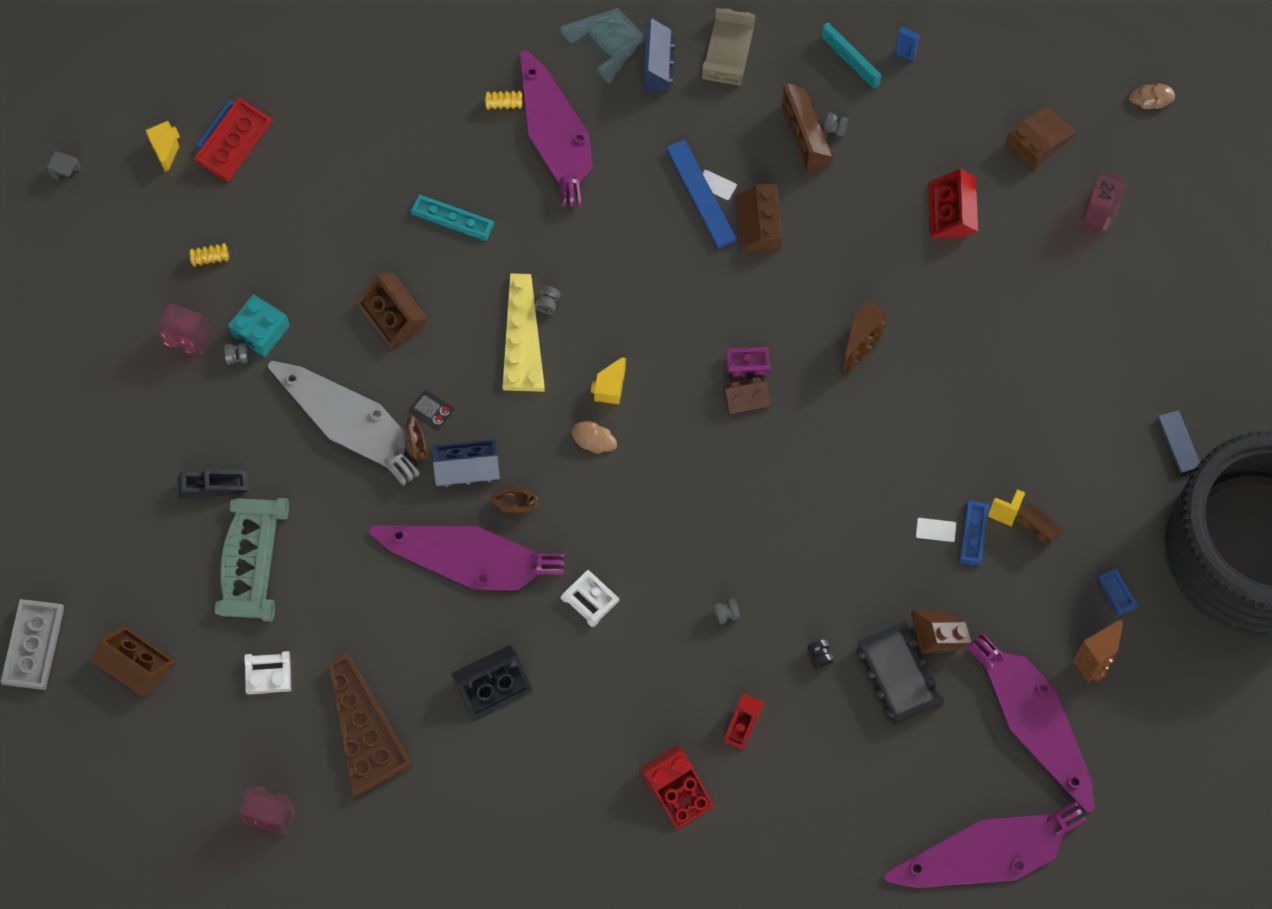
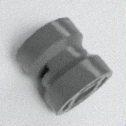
M829 112L824 126L825 132H833L843 138L849 118H839L836 114Z
M542 286L539 292L540 298L537 299L535 308L542 313L553 314L556 309L555 303L559 300L561 293L554 287Z
M246 342L234 346L232 344L224 345L227 365H232L235 362H249Z
M734 598L727 600L724 605L721 603L713 604V611L719 625L725 624L727 619L734 621L740 619V612Z

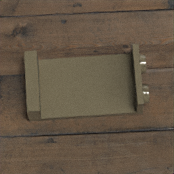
M716 8L715 23L706 62H704L702 68V79L741 86L755 26L754 14L732 11L728 8Z

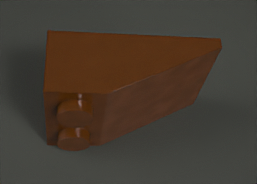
M1046 107L1015 126L1008 133L1006 145L1031 168L1036 170L1073 138L1077 132L1052 109Z

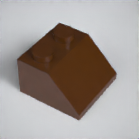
M917 610L910 612L921 653H953L971 643L966 622L949 611Z

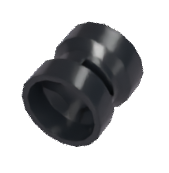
M828 640L815 641L807 646L809 654L813 655L812 664L816 669L834 663L833 655L828 651L830 648Z

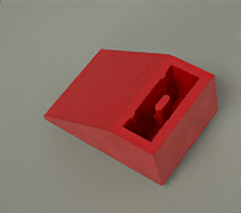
M675 745L638 768L648 788L676 830L714 807L713 802L682 748Z

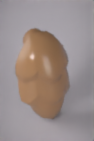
M1144 84L1131 91L1128 99L1131 103L1140 106L1142 109H1159L1175 100V93L1172 88L1165 84Z
M579 422L571 430L576 443L583 449L590 450L593 453L610 452L617 448V440L611 435L609 429L599 426L595 422Z

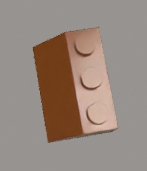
M1121 619L1084 640L1073 662L1087 683L1092 680L1097 682L1107 675L1105 672L1114 663L1113 659L1118 652L1123 627Z

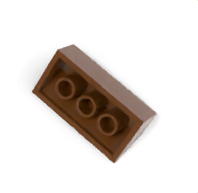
M784 84L782 107L807 173L830 167L831 158L834 157L833 150L826 143L827 135L825 130L821 129L819 125L820 117L818 112H814L812 96H808L805 88Z

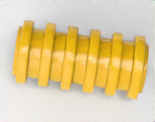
M499 91V93L493 92V94L486 92L487 110H490V108L496 110L498 107L500 109H503V107H506V109H509V107L521 109L523 107L521 91H518V93H515V91L511 93Z
M225 243L222 246L216 244V247L210 245L209 248L205 246L203 249L196 248V250L190 249L189 251L193 267H196L197 264L203 266V263L209 265V262L215 264L216 261L219 263L222 260H225V262L229 261L228 247Z

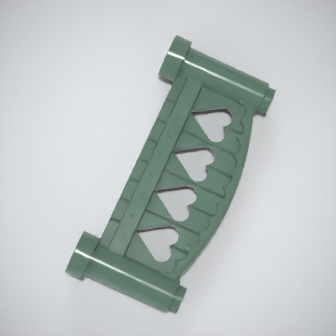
M236 498L230 502V512L234 513L235 516L228 529L222 549L220 582L223 598L221 601L216 602L215 614L226 617L262 618V621L272 622L275 614L274 600H267L266 595L277 519H287L289 501L288 498H278L277 500ZM246 519H250L261 527L247 535L242 534V530L245 528L243 522ZM244 539L258 547L245 555H239V550L242 548L240 542ZM239 560H245L254 567V569L241 576L236 575V570L238 569L237 562ZM237 580L243 581L252 588L239 596L233 595V591L236 589L234 583Z

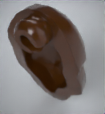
M411 416L407 419L404 430L405 448L412 459L422 461L428 457L425 438L419 422L414 416Z
M506 487L490 497L492 505L500 509L502 513L527 514L532 512L538 505L537 496L527 488Z

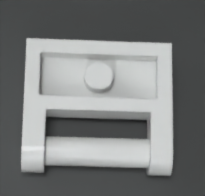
M589 570L561 596L565 603L568 602L588 620L587 623L591 627L597 625L600 619L619 602V598ZM576 592H579L597 609L594 614L574 597Z
M289 651L282 652V654L261 656L245 654L247 695L291 691ZM283 663V668L253 670V665Z

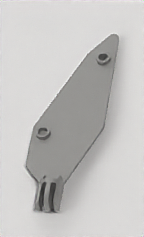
M276 361L268 364L269 370L328 439L387 467L403 486L406 484V481L410 482L413 480V476H419V471L404 455V431L381 404L303 367Z

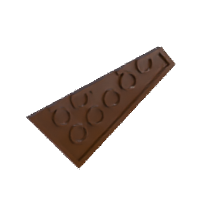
M346 653L330 662L329 669L352 795L355 799L411 767L413 764L350 655Z

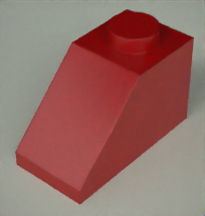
M744 694L736 707L724 742L744 750L765 703Z

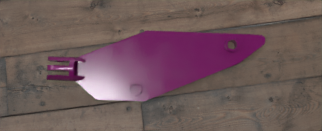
M522 50L520 52L528 136L559 184L562 207L566 206L565 193H567L569 207L574 206V192L576 194L577 206H581L580 183L593 168L589 132L547 68L530 52Z
M374 525L369 529L370 535L392 553L473 590L518 591L537 575H564V570L560 569L564 568V562L560 560L565 558V554L536 553L477 526ZM398 534H403L401 539H396Z
M981 633L972 643L967 645V648L986 668L1010 731L1084 811L1092 812L1094 810L1091 778L1056 689L1026 657L1002 653L984 633ZM1071 780L1075 781L1076 786L1072 785Z
M1076 801L1053 814L981 820L888 871L884 878L888 883L915 888L1016 881L1055 859L1064 833L1083 824L1087 820L1084 817L1066 826L1065 823L1082 814L1081 809L1064 818L1061 817V814L1078 805ZM914 865H918L921 870L919 873H915L913 871Z

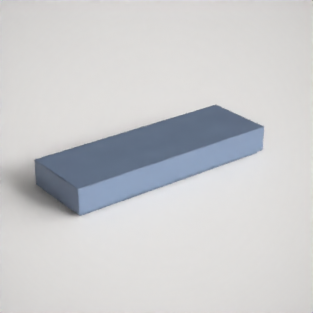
M1179 410L1160 415L1158 421L1180 475L1193 472L1200 461Z

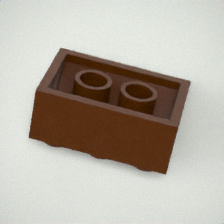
M777 184L755 185L735 195L739 252L780 250L782 236Z
M394 273L377 274L356 302L390 349L418 333L428 320L427 316Z
M126 626L100 639L91 659L102 670L111 674L119 682H122L142 697L155 690L176 663L174 659Z

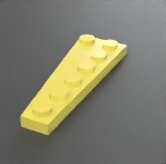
M510 273L503 390L545 391L531 274Z

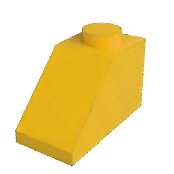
M166 121L146 130L149 141L165 172L169 171L179 149L177 139L180 138L176 127H171L169 122Z
M620 358L597 374V379L592 381L591 393H594V401L620 404L626 358Z

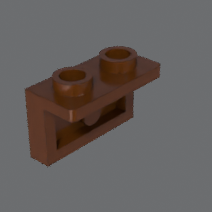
M760 376L748 378V382L740 383L739 380L727 383L728 386L723 387L729 414L771 406L767 381L760 379Z
M1029 503L1026 507L1022 506L1017 512L1016 519L1018 523L1025 529L1031 530L1040 542H1045L1048 546L1063 531L1058 524L1032 503Z

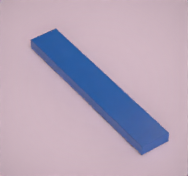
M683 140L666 147V151L717 249L736 242L737 238L686 141Z

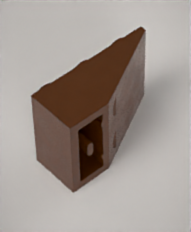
M867 300L854 315L842 374L844 375L848 370H854L859 363V358L862 355L865 357L871 351V345L875 341L879 342L885 335L884 329L887 326L888 314L870 300Z

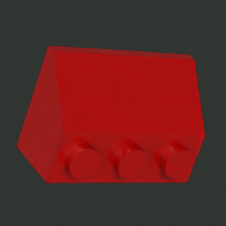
M958 169L928 182L930 237L964 238L978 232L976 177L962 169Z

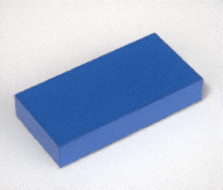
M902 26L898 33L895 53L913 61L916 56L920 35Z
M1117 568L1097 577V582L1117 616L1137 608L1138 604Z

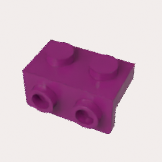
M769 347L726 349L727 375H732L733 378L745 377V374H753L754 377H764L766 373H770Z

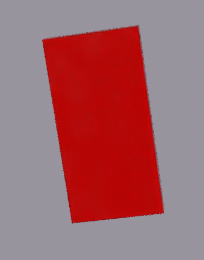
M238 97L193 161L228 183L270 126L273 119Z

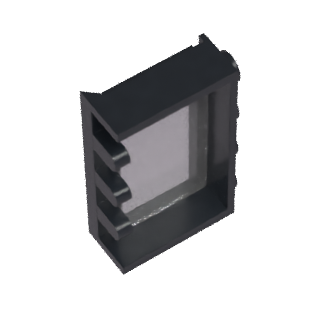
M907 621L858 641V649H856L859 660L861 662L864 661L867 666L865 672L870 681L873 680L877 687L874 688L879 701L883 700L886 706L884 708L885 715L888 720L892 719L894 725L934 707L942 706L944 702L943 695L939 696L936 690L934 677H930L926 669L927 663L924 657L921 658L917 651L916 640L911 638L907 630Z

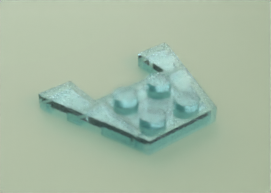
M619 8L560 27V32L571 44L586 33H589L609 54L611 58L598 67V73L608 83L612 82L617 71H620L628 56H631L643 39V33Z

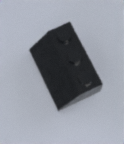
M511 645L451 673L458 692L473 720L533 691L520 659Z

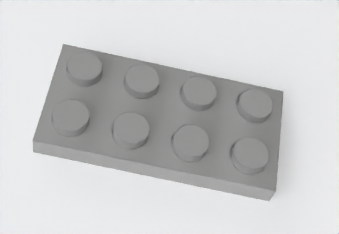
M20 599L1 678L2 685L46 690L64 612L63 604Z

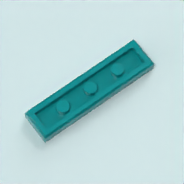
M828 22L823 25L821 37L872 88H877L880 85L881 74Z
M420 194L411 209V214L484 241H487L494 226V221Z

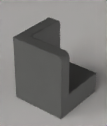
M55 151L46 168L50 177L58 180L61 174L69 177L73 169L80 171L81 166L77 158Z

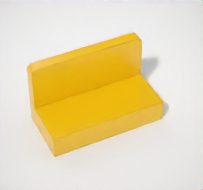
M1017 489L1011 504L994 498L988 517L1012 526L1025 492Z

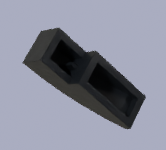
M204 469L203 472H180L177 478L178 498L214 497L248 491L247 472L244 470Z

